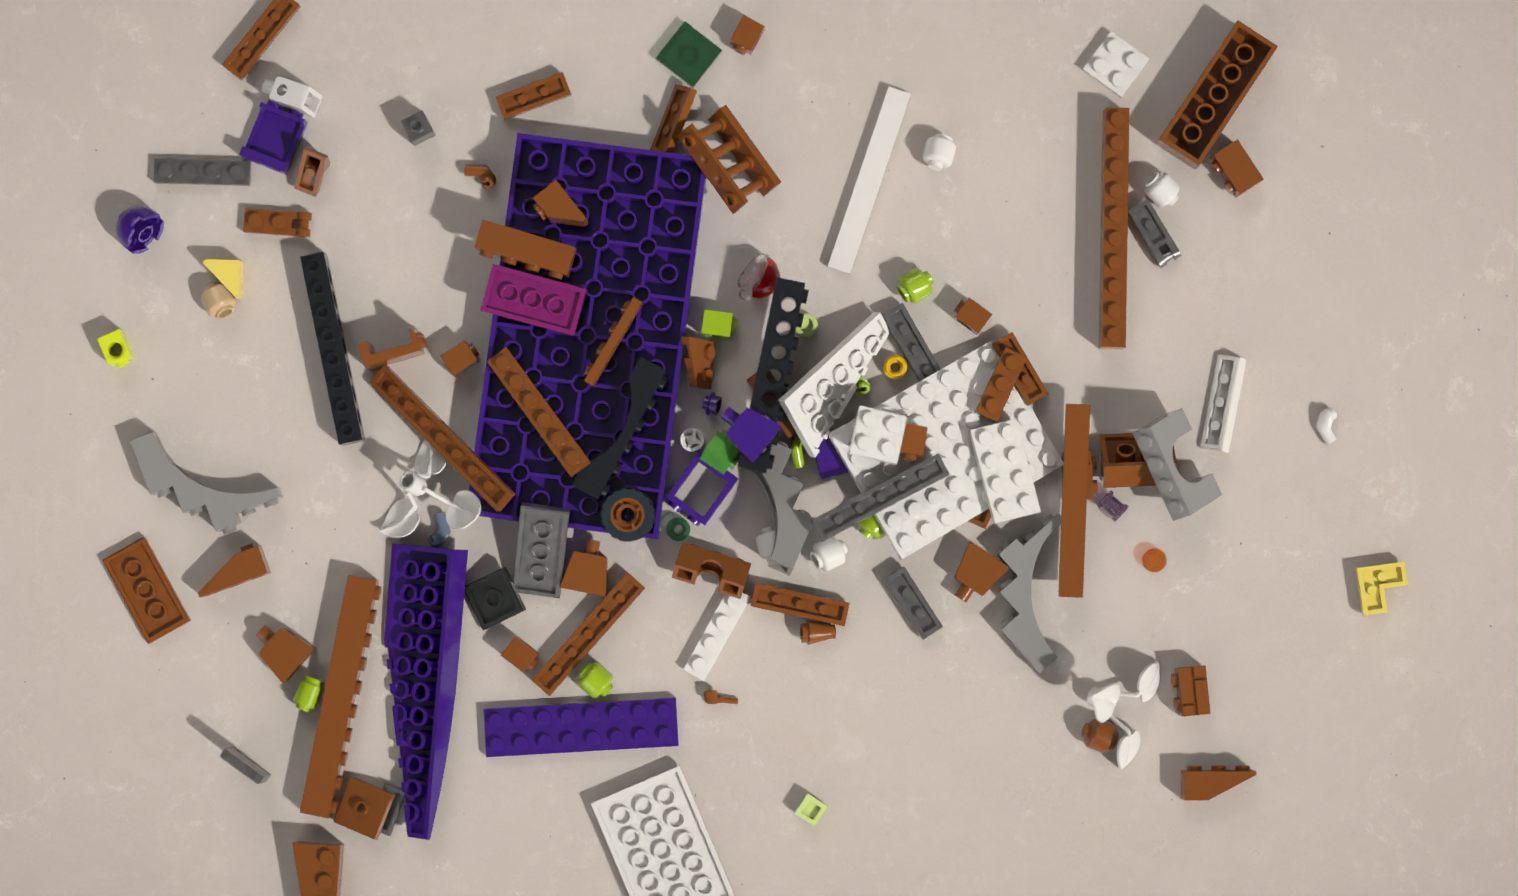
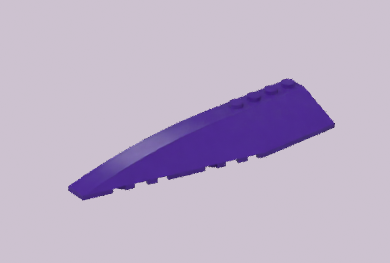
M392 543L384 643L385 648H388L389 659H386L387 669H390L392 683L389 686L390 693L394 696L395 704L392 706L396 745L400 747L401 758H398L399 768H402L404 782L401 783V787L406 798V804L404 805L407 837L430 840L443 781L453 718L468 550Z

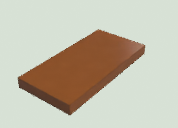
M146 537L135 541L102 560L148 644L191 621Z

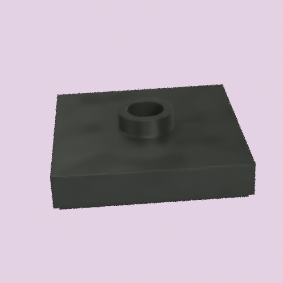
M506 566L465 586V594L482 630H486L526 610Z

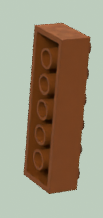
M1237 20L1156 144L1196 170L1278 46Z

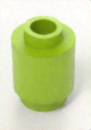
M306 675L304 680L301 679L293 701L297 703L295 707L305 712H309L310 709L315 710L324 689L322 688L324 682L309 675Z

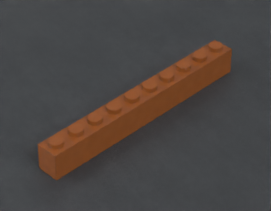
M1105 107L1102 116L1099 349L1123 350L1126 347L1130 108Z
M352 575L347 577L300 813L330 818L332 813L336 814L338 799H335L336 791L342 787L343 776L340 775L341 766L346 765L348 758L345 746L346 742L350 743L353 728H349L351 718L355 719L358 705L354 704L355 697L360 695L362 689V681L359 680L360 672L365 671L367 657H364L365 648L370 647L372 640L369 628L370 624L375 623L377 610H374L375 600L379 601L382 586H378L379 581Z

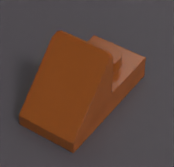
M305 147L294 189L316 197L320 191L324 173L330 166L328 155Z

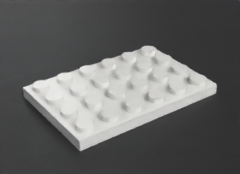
M680 765L591 803L629 896H735Z

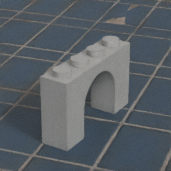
M1183 408L1166 413L1133 433L1173 521L1192 515L1222 495L1213 473L1188 482L1179 474L1173 460L1174 443L1179 437L1192 430Z

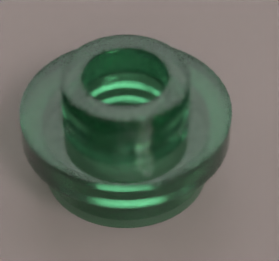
M676 517L668 522L666 531L672 540L683 541L690 534V525L684 518ZM676 525H681L683 527V532L680 534H676L674 532V527Z

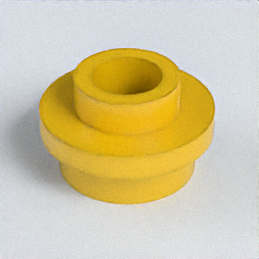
M898 355L890 356L883 364L884 373L891 379H900L907 371V363ZM897 363L900 367L899 371L893 372L890 368L891 364Z

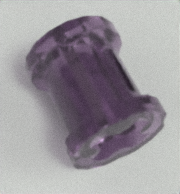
M1110 490L1100 500L1097 507H1102L1112 516L1113 521H1117L1129 506L1120 502L1113 495L1114 492Z

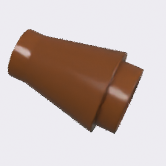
M811 621L800 624V639L802 643L810 645L836 638L835 624L829 625Z

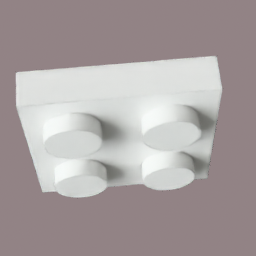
M1111 31L1082 71L1121 98L1149 61V58Z
M859 406L848 454L896 465L907 417Z

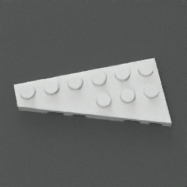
M873 312L779 399L782 408L810 457L816 458L820 451L818 449L823 439L828 438V434L831 433L829 431L831 425L836 418L841 416L857 389V381L860 376L865 375L868 370L866 366L873 355H877L890 333L880 312Z

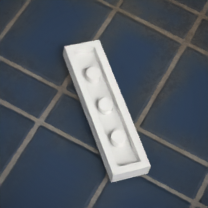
M742 593L741 599L726 594L724 595L683 670L705 681L748 604L750 596Z

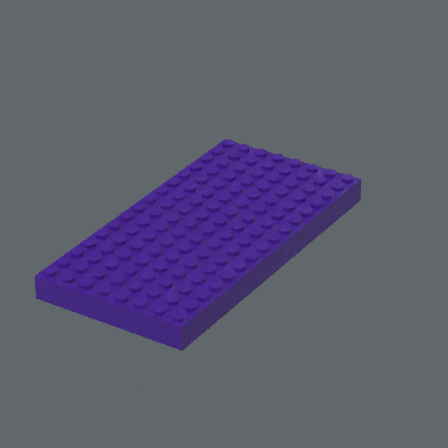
M517 133L505 226L576 247L577 251L569 277L563 276L562 280L548 276L549 271L540 269L539 273L527 270L525 269L526 265L516 262V266L502 262V257L500 258L499 266L585 288L587 292L574 336L493 315L487 361L507 347L589 461L596 459L606 452L624 430L631 408L629 377L639 358L642 357L667 371L665 376L668 377V380L662 390L657 389L654 395L657 401L651 412L646 410L642 418L646 420L640 433L635 431L631 439L634 441V444L629 454L624 453L621 457L620 462L623 465L617 476L612 474L608 482L612 485L606 497L601 496L598 500L572 486L578 473L572 477L568 474L486 361L474 452L516 494L499 512L470 485L469 491L474 493L481 503L479 517L519 522L521 504L524 502L570 509L568 528L607 533L602 524L601 511L603 503L613 492L624 488H633L649 496L656 512L655 523L651 531L642 538L659 539L684 351L681 336H686L706 185V176L691 155ZM557 180L586 217L589 224L584 227L551 223L548 218L543 220L533 207L536 204L533 197ZM633 297H635L643 305L593 387L584 381L586 378L583 375L590 362L594 364L597 360L598 355H596V351L602 342L607 343L611 336L608 334V331L614 321L619 323L623 316L620 311L627 300L631 302ZM625 508L622 512V517L625 521L631 522L635 517V513L631 508Z

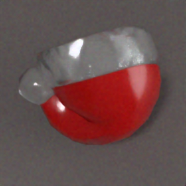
M757 253L741 273L737 285L740 288L739 297L742 300H747L751 297L757 299L765 298L774 293L776 278H780V271L774 260L767 254Z

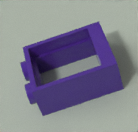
M700 450L666 496L670 500L667 505L678 513L681 509L689 514L687 519L696 526H699L701 523L703 525L708 523L739 480L728 470L723 475L702 461L700 457L703 452ZM698 463L728 483L704 517L675 497Z

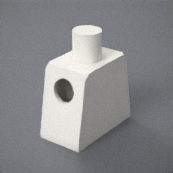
M279 76L276 77L275 82L266 79L262 85V93L268 94L269 99L273 102L315 118L323 96L310 86Z

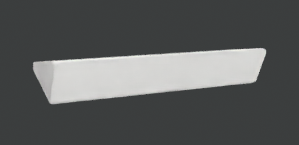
M1218 354L1200 448L1225 453L1229 452L1246 366V359L1242 357Z

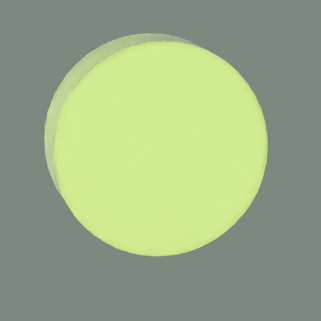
M804 313L802 327L796 328V334L803 338L813 336L818 328L816 318L811 314Z

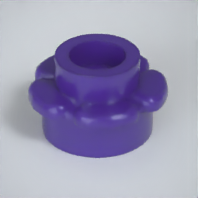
M714 392L710 396H705L702 408L705 410L706 415H717L719 413L722 397L716 396Z

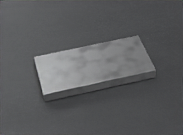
M522 502L513 578L518 593L560 599L570 509Z

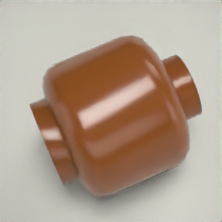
M1095 718L1090 723H1085L1081 736L1084 737L1086 747L1106 753L1109 750H1113L1117 745L1119 732H1117L1116 726L1113 723L1107 721L1102 723Z

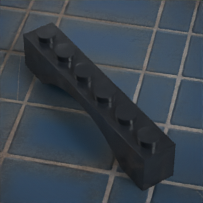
M642 357L639 358L629 377L631 408L624 430L606 452L591 460L589 465L579 471L572 484L573 487L598 500L601 496L606 497L612 486L608 483L612 474L617 476L623 465L620 462L621 457L624 453L629 454L634 444V441L631 439L635 431L640 433L646 420L642 418L646 410L651 412L657 401L654 398L657 389L662 390L668 380V377L665 376L667 373L665 369Z

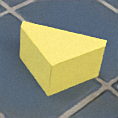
M205 259L202 262L237 299L242 297L244 262L241 260Z

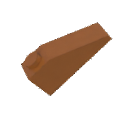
M254 543L240 547L241 552L236 553L198 592L199 597L204 598L270 574L271 571L262 546L255 547Z

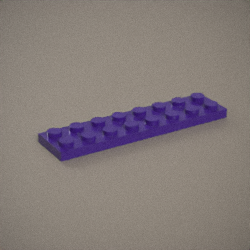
M676 698L484 709L486 757L679 746Z

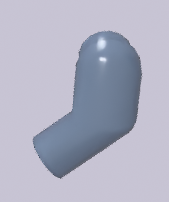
M445 512L433 515L437 528L428 537V543L432 547L442 546L451 533L446 521Z

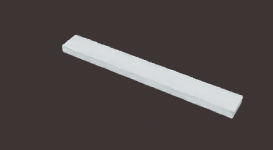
M890 86L887 89L828 264L829 268L849 275L851 273L911 96L910 93Z

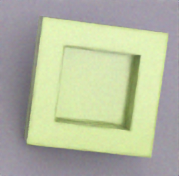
M807 793L794 814L815 827L828 806Z

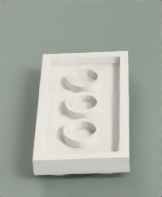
M1013 419L970 430L969 435L993 524L1040 513L1041 509L1017 420Z

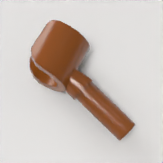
M717 690L704 692V699L707 704H738V698L718 697Z

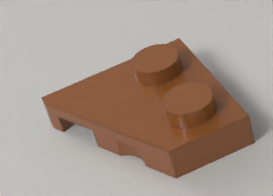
M681 336V343L687 344L689 357L684 358L688 370L689 386L711 390L714 377L713 365L716 355V342Z

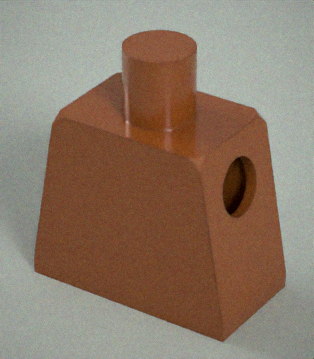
M586 539L584 553L573 551L560 588L600 596L607 595L608 558L598 556L600 541Z
M969 542L954 575V578L962 583L955 596L967 603L973 592L984 596L1009 567L972 542Z
M265 625L256 634V637L265 644L259 651V655L282 683H286L317 649L284 627L274 633Z

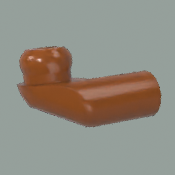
M465 164V176H477L482 186L486 189H491L496 184V176L487 165Z

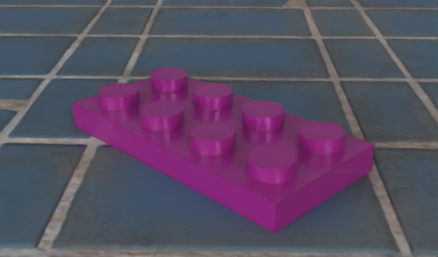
M493 264L480 311L574 336L587 289Z

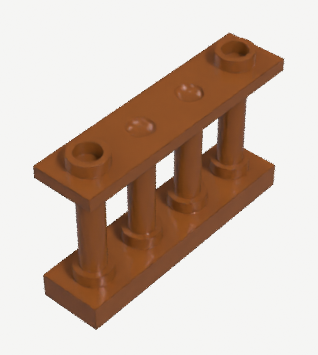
M725 105L708 119L711 124L697 130L692 123L677 137L732 214H735L749 202L746 196L759 190L764 197L781 183V180L730 109ZM717 132L724 141V144L711 150L704 138ZM731 151L738 163L725 169L718 157ZM745 171L752 182L739 189L732 177Z

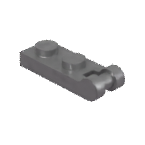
M1148 198L1128 210L1130 219L1160 268L1166 266L1168 261L1176 260L1182 256ZM1166 244L1168 251L1162 254L1159 247Z

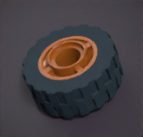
M624 488L613 492L606 498L607 500L603 503L601 511L602 524L607 533L613 538L620 541H636L651 531L655 523L656 512L654 504L648 495L638 489ZM625 508H631L635 513V517L631 522L625 521L622 517V512Z

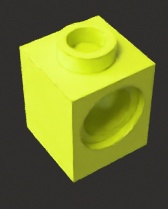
M120 329L97 339L108 365L112 367H124L130 364V359L135 357L124 331ZM120 344L122 346V353L114 357L112 348L114 345Z

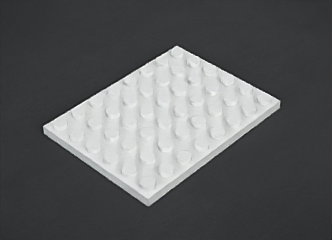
M992 340L873 408L906 416V423L928 427L924 455L919 459L916 458V461L903 460L902 456L899 455L897 464L893 465L848 454L850 449L848 445L852 439L856 418L828 434L829 439L861 493L939 453L950 474L949 476L874 515L900 560L989 509L969 435L970 430L1016 419L1033 482L1063 466V461L1031 406H1027L1016 385H1014L997 423L974 413L999 360V356L992 346Z

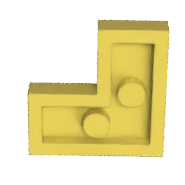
M1405 561L1355 568L1362 616L1387 613L1385 588L1408 585Z

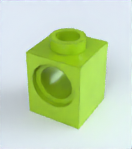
M704 309L702 335L730 339L731 333H736L737 319H733V313Z

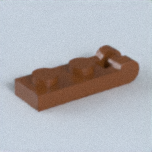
M245 208L243 232L310 237L311 230L308 228L309 221L312 220V213ZM293 220H300L299 228H293Z

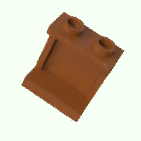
M414 327L410 328L411 343L379 353H375L373 345L368 341L358 343L364 367L373 370L383 367V365H390L424 355L423 348L427 347L424 334L421 331L418 332Z

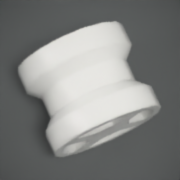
M696 428L686 429L680 439L682 447L692 453L701 450L705 441L702 432Z

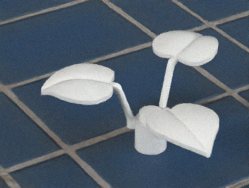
M424 440L415 459V472L407 471L402 474L399 480L400 487L405 490L404 494L408 496L409 500L401 499L391 507L379 532L389 537L401 538L410 535L417 528L420 516L415 512L418 505L412 495L419 496L426 492L451 506L446 513V521L450 527L457 530L464 529L477 520L481 512V503L478 497L470 491H459L455 495L454 501L451 502L427 488L426 481L423 478H430L431 473L439 474L445 468L447 461Z
M1156 660L1154 663L1146 666L1139 675L1137 682L1138 691L1134 693L1120 692L1119 685L1111 684L1102 689L1095 686L1089 691L1087 696V703L1094 707L1097 721L1103 723L1110 718L1125 731V736L1120 739L1117 748V762L1121 770L1136 756L1140 747L1141 737L1138 731L1133 730L1131 732L1128 727L1112 715L1114 707L1120 696L1136 698L1140 696V701L1146 702L1153 697L1158 689L1161 676L1160 665Z

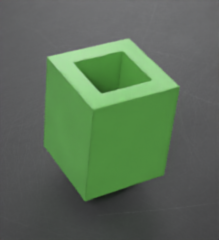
M717 431L700 459L724 475L729 467L734 469L738 463L740 456L737 454L740 450L728 437Z

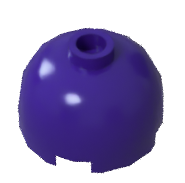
M135 205L119 215L115 232L118 241L132 254H141L149 249L146 246L153 239L158 241L164 229V221L156 211L148 206Z

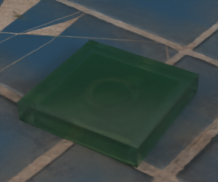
M684 21L655 59L690 87L694 88L722 53V49Z

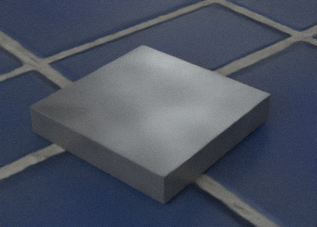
M234 747L225 748L220 754V758L256 784L266 782L271 776L270 773Z

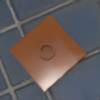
M350 777L333 822L378 840L395 794L355 777Z

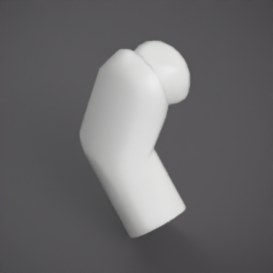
M1333 408L1324 409L1320 413L1316 428L1326 445L1337 439L1331 430L1332 423L1337 417V413Z

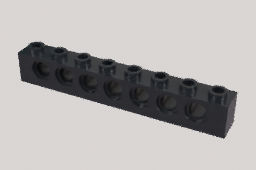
M325 252L300 256L338 444L345 446L364 442L366 440L328 256Z
M779 277L776 278L750 409L776 423L777 421L782 422L784 409L780 407L779 399L789 390L790 384H785L787 374L792 375L794 360H790L792 350L797 351L799 337L795 336L796 328L802 327L804 313H800L801 304L807 303L809 290L805 289L804 282ZM786 299L793 300L796 304L794 310L790 312L783 310L781 306L783 301ZM780 323H787L791 327L787 335H780L777 332V326ZM777 346L783 347L786 351L785 356L781 359H776L772 355V350ZM769 371H779L781 374L780 380L775 383L770 382L767 379ZM770 393L776 397L774 405L765 406L762 403V398L765 394ZM780 432L775 435L766 447L765 452L757 458L754 464L740 452L738 468L764 474L767 473V469L772 470L775 455H770L772 445L777 446Z

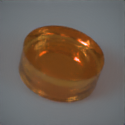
M1149 549L1142 556V564L1149 572H1159L1166 566V555L1160 549Z

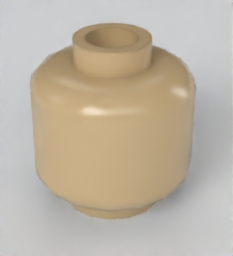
M210 283L205 287V291L201 295V301L209 316L224 319L234 312L236 299L222 283Z

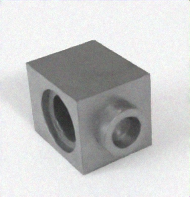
M423 110L401 121L414 146L436 136Z

